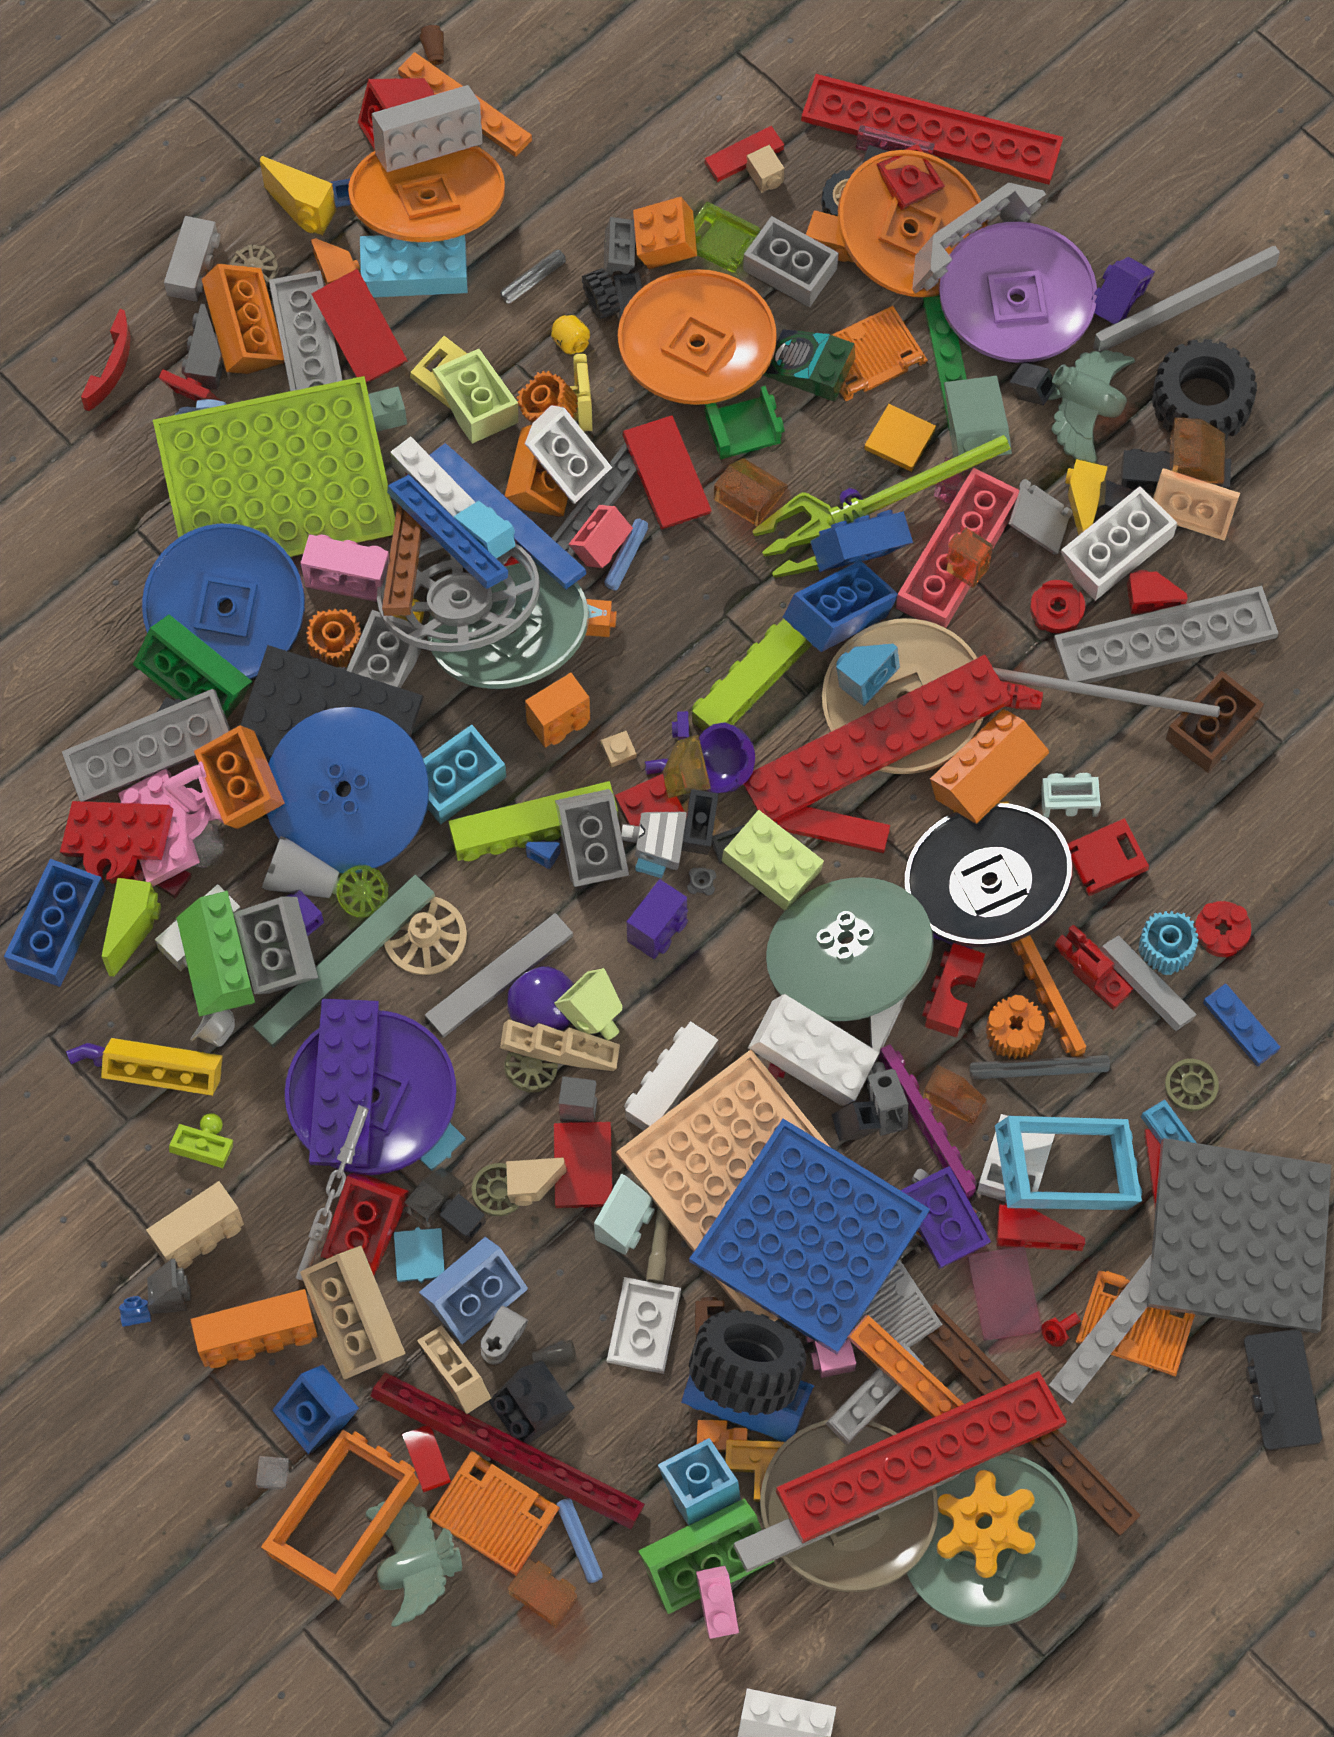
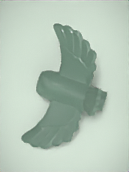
M1109 350L1081 353L1080 359L1075 361L1076 367L1061 365L1055 372L1052 383L1056 385V388L1048 400L1062 398V402L1058 406L1059 411L1054 415L1056 422L1052 426V431L1057 435L1058 443L1063 445L1065 453L1073 456L1075 460L1094 464L1097 462L1093 443L1095 421L1098 415L1116 418L1123 412L1127 398L1119 390L1110 386V382L1118 371L1135 362L1133 357Z
M385 1501L379 1503L378 1506L369 1508L366 1512V1517L372 1521ZM411 1502L404 1504L385 1532L393 1544L395 1554L377 1564V1580L382 1590L404 1589V1600L400 1611L391 1623L392 1627L409 1622L416 1616L423 1614L428 1606L435 1603L437 1597L444 1594V1585L446 1584L444 1576L451 1577L454 1576V1572L462 1571L460 1551L458 1547L453 1548L454 1543L452 1542L451 1531L443 1528L436 1540L434 1538V1531L431 1529L432 1520L427 1518L426 1509L421 1506L416 1507Z

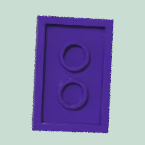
M950 1166L900 1190L930 1209L929 1214L918 1231L939 1269L990 1244L991 1241Z

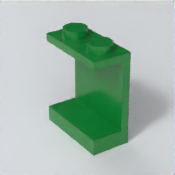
M766 386L760 387L759 398L719 409L716 403L704 404V416L720 460L781 443V433L785 432L784 424L781 417H776L774 411L777 409L773 394H768Z

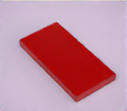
M358 269L311 293L356 377L364 376L365 382L368 384L408 362Z
M673 416L623 431L622 436L661 530L711 513V507Z

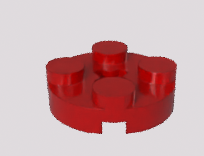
M1051 580L1042 584V587L1034 592L1030 604L1031 616L1037 628L1051 633H1065L1075 630L1082 620L1085 611V600L1082 593L1073 588L1071 583L1063 580ZM1055 602H1060V606L1065 607V609L1057 612L1051 606H1054Z
M1227 901L1206 904L1198 914L1194 928L1197 929L1196 933H1198V943L1200 942L1209 954L1217 957H1230L1237 954V951L1246 946L1251 935V922L1245 908ZM1224 923L1230 930L1226 931L1225 935H1222L1220 930L1215 929V926Z

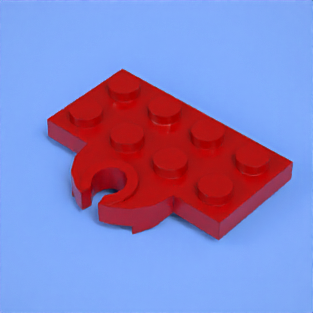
M72 801L60 853L67 857H83L86 872L100 876L103 881V869L108 864H111V869L106 874V879L111 884L117 883L118 878L129 879L135 870L137 860L162 861L174 809L170 805Z

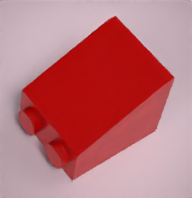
M425 78L368 79L358 124L374 150L372 113L435 95Z

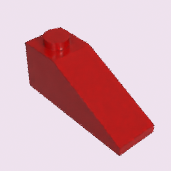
M1007 1202L1004 1205L999 1204L996 1246L1083 1251L1085 1237L1032 1208H1008Z

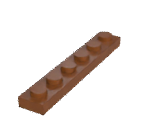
M397 504L382 605L384 616L411 615L423 527L399 504Z

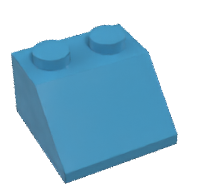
M894 644L854 647L849 653L845 652L836 663L839 687L862 706H865L900 668L898 647Z
M710 1438L658 1464L674 1504L688 1526L741 1500L738 1480Z

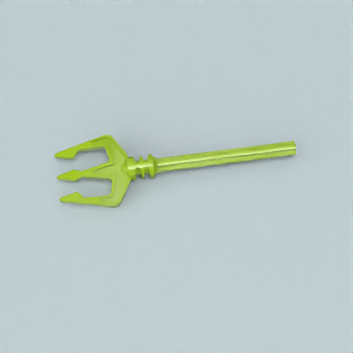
M1002 435L866 499L858 500L852 498V505L849 506L846 502L843 503L844 509H840L837 506L831 508L830 505L808 493H800L753 530V535L758 536L775 532L778 522L799 512H806L811 521L786 539H777L763 551V556L765 557L783 554L790 547L811 543L810 541L819 537L820 531L831 528V525L842 521H847V524L853 523L857 518L867 516L1011 449L1007 438ZM814 556L800 563L788 560L773 571L772 574L773 577L777 578L818 570L819 568Z

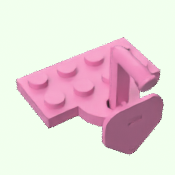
M202 762L173 777L165 768L118 793L121 803L170 805L174 809L162 861L140 860L146 882H151L152 887L200 863L193 839L202 833L208 821L218 819L224 824L205 778L207 776ZM199 778L203 792L199 793L192 788H186L184 785Z

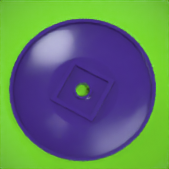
M379 1010L373 1090L379 1092L380 1096L377 1101L372 1102L367 1167L345 1166L344 1172L376 1175L393 1172L409 1166L421 1159L439 1142L450 1124L456 1104V1080L451 1060L440 1041L428 1029L406 1016ZM320 1028L314 1031L298 1049L289 1067L285 1085V1103L291 1126L300 1142L309 1152ZM331 1166V1167H333V1168L339 1170V1167H340V1166Z

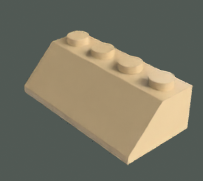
M362 1246L337 1254L300 1271L344 1380L406 1354Z

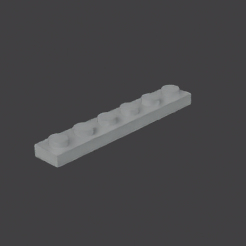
M1152 1254L1049 1384V1390L1069 1406L1076 1400L1147 1308Z

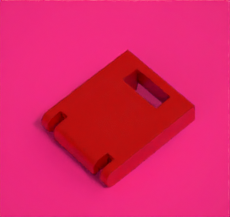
M1125 818L1067 844L1070 853L1078 850L1071 854L1072 865L1083 887L1093 883V881L1095 883L1086 888L1088 896L1149 870V865ZM1125 837L1136 856L1130 860H1127L1119 844V841L1124 840Z

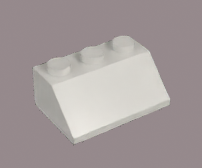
M551 405L532 424L525 445L572 503L575 504L612 468L565 408Z
M747 1689L738 1737H831L836 1707Z

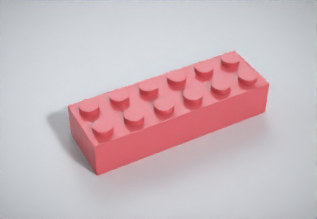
M973 467L897 595L896 609L918 620L932 622L947 628L1009 523L1019 490Z

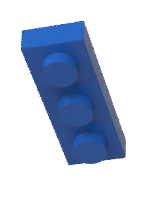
M1224 984L1204 999L1203 1004L1257 1067L1279 1051L1280 1046L1227 984Z

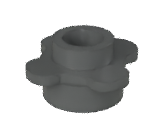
M692 868L689 871L691 880L687 886L688 892L691 894L698 892L704 893L707 896L712 895L715 891L713 886V880L716 878L715 871L706 868ZM704 880V883L700 884L699 881Z

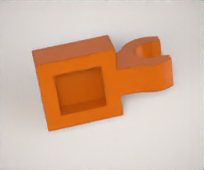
M698 1420L697 1444L710 1438L718 1452H726V1440L747 1441V1428L727 1429V1421Z

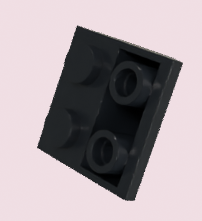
M543 1361L520 1368L488 1400L511 1436L526 1444L531 1443L557 1426L575 1408Z

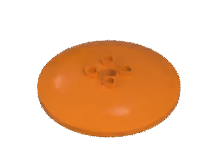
M478 146L390 172H386L374 151L358 164L349 182L350 204L356 216L366 226L382 235L409 242L443 241L467 234L479 228L493 217L500 208L505 194V181L502 169L490 154Z
M912 150L889 151L865 161L846 182L838 205L839 231L844 246L852 260L864 274L880 286L906 296H938L940 279L928 291L925 288L917 293L912 290L915 255L935 233L980 203L981 199L964 175L940 158ZM894 156H902L886 165L885 168L890 170L913 165L920 171L929 174L923 159H926L932 165L945 187L930 197L914 203L901 211L897 205L896 197H892L882 179L877 163ZM987 220L982 223L980 229L988 226ZM904 224H911L915 229V233H908L904 229ZM969 233L963 236V238L965 239L967 236H969ZM949 246L945 251L950 255L955 247L951 248Z
M684 270L657 278L633 296L625 307L620 319L618 346L626 369L648 391L673 402L710 404L739 395L753 386L762 377L774 356L776 326L767 303L761 295L745 282L717 271ZM700 340L704 344L701 347H694L690 343Z

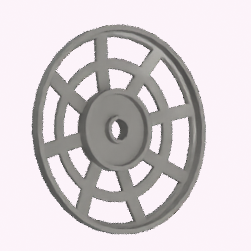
M433 537L422 540L419 558L443 547ZM515 543L514 548L496 559L504 566L510 556L514 557L525 567L531 581L515 587L513 579L508 574V578L503 580L507 589L492 593L491 587L485 589L470 573H463V566L452 555L451 560L435 564L422 573L417 569L414 595L420 586L429 591L427 602H415V605L412 606L411 615H405L410 624L416 629L409 634L397 628L389 616L383 615L382 605L387 578L386 572L381 587L377 588L380 616L386 627L395 636L418 648L441 652L466 651L480 648L508 636L530 616L536 606L540 593L537 567L531 556ZM452 569V574L439 579L437 582L430 579V577L440 572ZM532 590L531 600L525 610L516 619L508 618L514 609L516 596ZM508 599L501 615L490 612L493 602ZM413 611H429L434 619L426 625H422L416 619ZM481 619L490 622L489 625L479 630L468 631V625ZM443 624L457 626V634H444L435 632V630ZM498 626L504 627L491 635L469 641L470 638L486 634ZM427 635L440 640H458V643L430 642L420 638Z

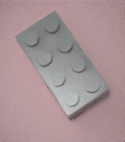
M469 85L372 113L375 154L386 172L483 144L480 102Z

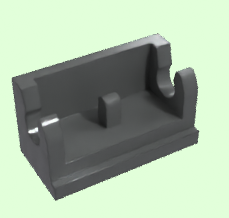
M610 217L605 230L603 267L605 272L608 273L609 278L613 275L614 271H622L621 275L629 274L630 269L634 268V220Z

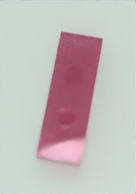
M860 125L856 149L867 151L868 146L871 145L886 151L905 150L918 143L923 153L933 155L935 144Z

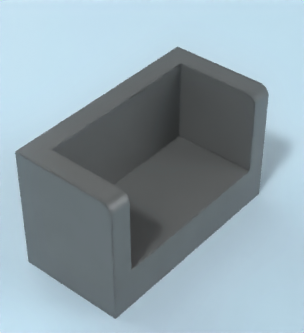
M562 1077L559 1097L561 1122L581 1123L595 1121L597 1107L595 1080Z

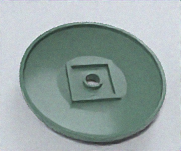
M534 562L540 580L539 597L530 616L514 633L480 648L455 652L431 651L438 665L451 677L476 687L488 689L512 688L542 679L565 664L584 640L589 624V610L581 587L576 582L565 590ZM521 563L505 566L515 583V587L531 581L529 574ZM503 581L491 587L492 593L507 589ZM532 590L516 596L514 609L508 618L516 619L525 610L531 600ZM508 599L493 602L490 612L501 615ZM431 614L428 623L434 619ZM481 619L468 625V631L479 630L489 625L490 622ZM443 624L435 632L457 634V626ZM498 626L486 634L470 638L469 641L491 635L504 627ZM428 636V641L430 642L458 643V640H440Z
M865 877L832 881L802 895L780 916L770 934L767 945L766 963L768 973L780 996L786 994L826 1020L850 1021L866 1018L897 1004L920 982L929 966L933 952L932 927L923 906L912 894L902 887L884 880ZM846 937L854 938L849 944H840L841 940Z
M1003 1453L960 1473L959 1478L936 1487L937 1496L939 1498L943 1494H952L959 1499L971 1496L975 1490L974 1478L981 1470L993 1472L996 1477V1491L1001 1496H1009L1019 1489L1030 1490L1034 1495L1035 1501L1029 1510L1021 1513L1018 1518V1526L1021 1530L1033 1535L1035 1539L1034 1549L1028 1554L1018 1553L1011 1548L1002 1550L997 1556L996 1573L992 1577L982 1578L975 1570L976 1560L971 1552L961 1551L950 1559H945L938 1554L937 1544L939 1540L951 1533L954 1526L950 1517L942 1515L938 1511L937 1525L930 1545L919 1562L907 1573L917 1593L931 1608L941 1615L965 1625L976 1627L1002 1626L1033 1615L1058 1594L1066 1583L1075 1563L1079 1539L1078 1525L1073 1506L1060 1483L1044 1468L1026 1458L1008 1453ZM986 1514L981 1517L978 1523H976L978 1528L987 1529L990 1527L992 1517Z

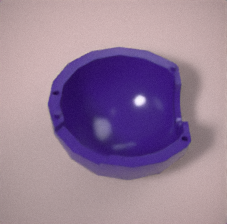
M725 722L713 724L704 730L696 741L692 754V766L695 769L699 782L706 788L705 790L713 793L735 791L748 781L753 773L755 766L753 743L744 731L736 726Z
M549 966L538 967L525 973L513 983L508 991L507 1010L511 1020L533 1028L539 1023L563 1031L571 1022L554 1003L574 983L562 971Z

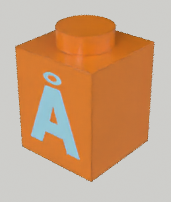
M586 599L589 610V624L586 635L610 637V628H616L617 611H612V601Z

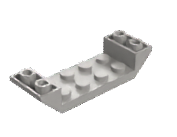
M1007 183L939 230L915 255L912 290L915 293L923 288L928 291L939 282L938 279L948 272L946 267L952 261V258L945 251L947 247H955L964 239L963 236L967 233L969 235L982 227L983 222L986 220L990 222L998 215L1003 222L1028 221L1032 217L1031 214L1042 206L1039 202L1045 197L1046 193L1043 190Z

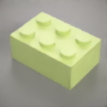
M760 810L755 813L724 849L722 862L783 910L788 909L821 872L824 860Z

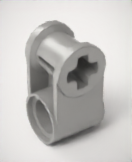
M501 1306L481 1340V1356L483 1360L491 1365L502 1363L515 1342L518 1341L524 1332L528 1319L505 1306ZM496 1344L499 1345V1350L494 1349L493 1352L489 1351V1346L494 1347Z

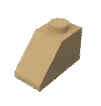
M564 1158L507 1161V1193L510 1203H515L518 1206H528L533 1201H540L567 1172Z

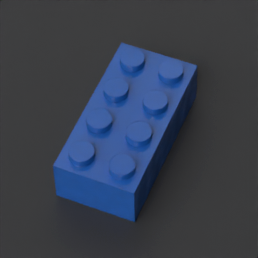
M860 560L795 593L783 618L814 647L823 652L887 618L897 599L898 593Z
M50 859L4 955L9 969L60 987L106 890L102 878Z

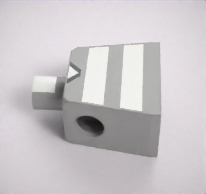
M687 812L641 813L639 826L623 824L622 841L637 843L635 857L678 870Z

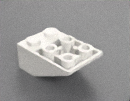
M1001 1114L999 1122L1005 1119L1007 1115ZM995 1132L977 1193L1007 1202ZM1021 1133L1030 1192H1038L1055 1134Z

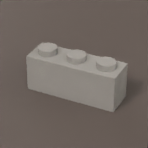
M185 216L164 281L167 296L197 302L200 292L204 293L201 279L206 276L207 270L210 271L212 269L214 260L212 253L214 248H218L220 243V233H217L215 222Z

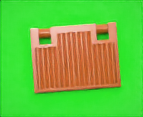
M894 306L832 334L855 343V360L840 390V394L845 401L852 399L855 392L862 389L864 392H867L908 372L909 367L916 363L921 366L928 362ZM909 352L912 353V354H910V355H908V356H906V357H904V358H901V356H903V355H905V354H907V353H909ZM856 378V381L846 385V382Z
M1098 1271L1075 1343L1081 1345L1130 1280L1109 1271ZM1105 1283L1119 1287L1117 1296L1103 1292ZM1147 1307L1110 1355L1176 1377L1195 1314L1185 1313L1182 1319L1170 1315V1310Z
M471 1451L428 1518L440 1527L448 1529L452 1535L517 1576L560 1507ZM473 1467L485 1473L481 1481L470 1475ZM532 1505L544 1511L540 1519L528 1512Z

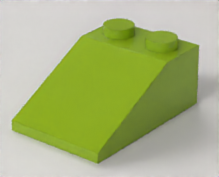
M117 879L101 956L109 976L115 977L153 929L154 919L158 920L160 917L161 903L157 902L158 895L154 893L151 882Z

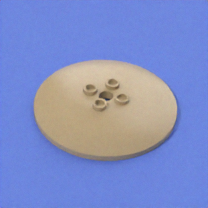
M894 619L874 624L849 639L839 649L828 667L822 691L823 710L828 728L832 732L977 659V657L959 636L932 622L918 619ZM883 644L896 645L898 647L900 668L865 706H862L839 687L836 663L845 652L849 653L854 647ZM983 718L878 771L892 774H914L925 772L947 763L977 734Z

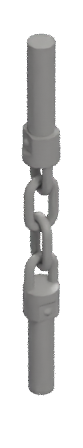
M358 1105L346 1141L340 1149V1154L337 1156V1160L341 1164L339 1170L333 1171L326 1186V1193L329 1196L325 1208L318 1210L311 1227L310 1239L296 1278L303 1281L300 1271L313 1265L320 1243L324 1241L332 1219V1212L329 1210L333 1198L338 1197L342 1192L346 1181V1175L343 1170L345 1164H352L355 1147L369 1111L364 1106ZM335 1175H337V1178L342 1177L336 1193L334 1189L330 1192ZM321 1213H323V1216L328 1214L325 1225L318 1223Z

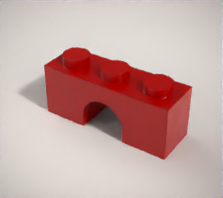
M953 943L950 952L945 950L940 964L944 971L941 977L936 975L931 989L932 992H935L933 1001L927 1000L922 1015L927 1018L926 1028L956 1038L958 1037L968 1003L954 998L950 990L957 985H967L975 988L984 963L985 953Z

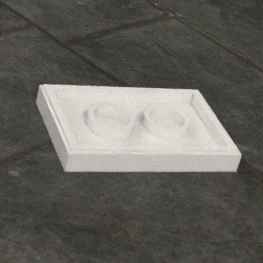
M624 1277L607 1363L664 1374L681 1288Z

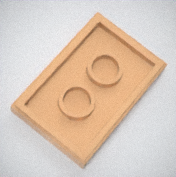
M1163 468L1153 499L1177 522L1178 526L1225 541L1240 493Z

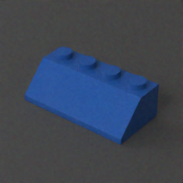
M689 1375L681 1403L687 1404L696 1410L716 1415L722 1420L737 1423L749 1430L771 1436L775 1440L786 1442L798 1430L814 1385L800 1381L795 1398L787 1407L778 1412L775 1410L772 1414L764 1415L759 1413L758 1415H749L748 1412H733L734 1409L718 1406V1402L710 1401L705 1397L703 1391L700 1392L696 1388L694 1381H692Z

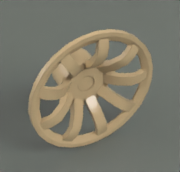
M434 897L428 902L430 903L428 913H417L412 917L410 923H406L400 929L408 931L406 935L396 940L390 941L389 939L384 944L390 959L404 971L417 975L436 974L451 967L463 953L467 939L465 922L459 911L452 904L441 898ZM438 905L451 912L449 916L441 920H436L434 917ZM457 920L460 934L447 933L441 930V928ZM439 939L459 942L453 955L441 945ZM411 941L412 944L409 951L401 960L393 948L403 946ZM432 946L446 960L431 967L429 948ZM418 948L423 950L424 968L409 965Z

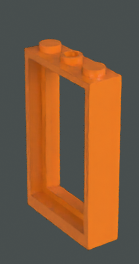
M345 1430L341 1431L261 1546L267 1556L338 1601L420 1483L414 1474L415 1469L403 1460L399 1463L390 1459L392 1455L384 1448L377 1446L374 1449L367 1444L368 1440L361 1434L354 1431L351 1435ZM351 1451L399 1482L337 1573L334 1574L286 1544V1541L347 1453Z

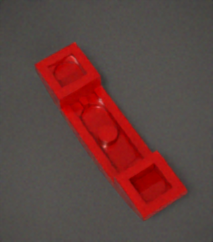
M119 309L110 329L115 346L101 378L90 375L82 393L81 399L84 410L91 411L98 406L114 389L125 369L130 350V330L125 310Z

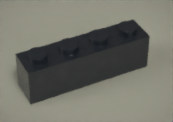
M1140 449L1124 450L1121 462L1120 485L1133 491L1141 487L1146 493L1155 494L1163 468L1230 489L1231 459L1218 455L1203 457L1192 453L1179 455L1170 454L1166 451L1154 453L1144 452Z

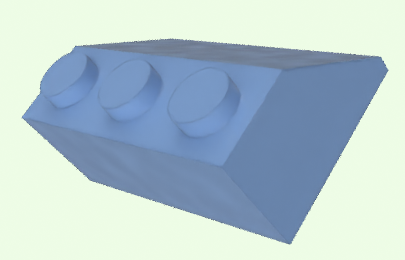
M484 1237L419 1293L437 1318L463 1344L490 1322L501 1306L507 1307L528 1287L501 1248Z

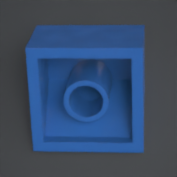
M320 1365L302 1373L272 1411L304 1450L310 1454L341 1430L357 1412L359 1407L325 1366Z

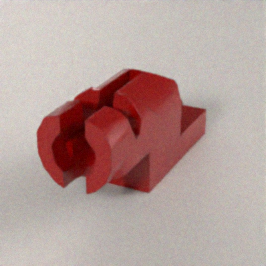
M1072 925L1069 927V933L1066 937L1062 934L1058 938L1055 947L1074 966L1073 974L1114 1010L1133 992L1134 988L1114 970L1115 963L1095 943L1087 939L1081 930ZM1072 944L1076 947V952L1072 950Z

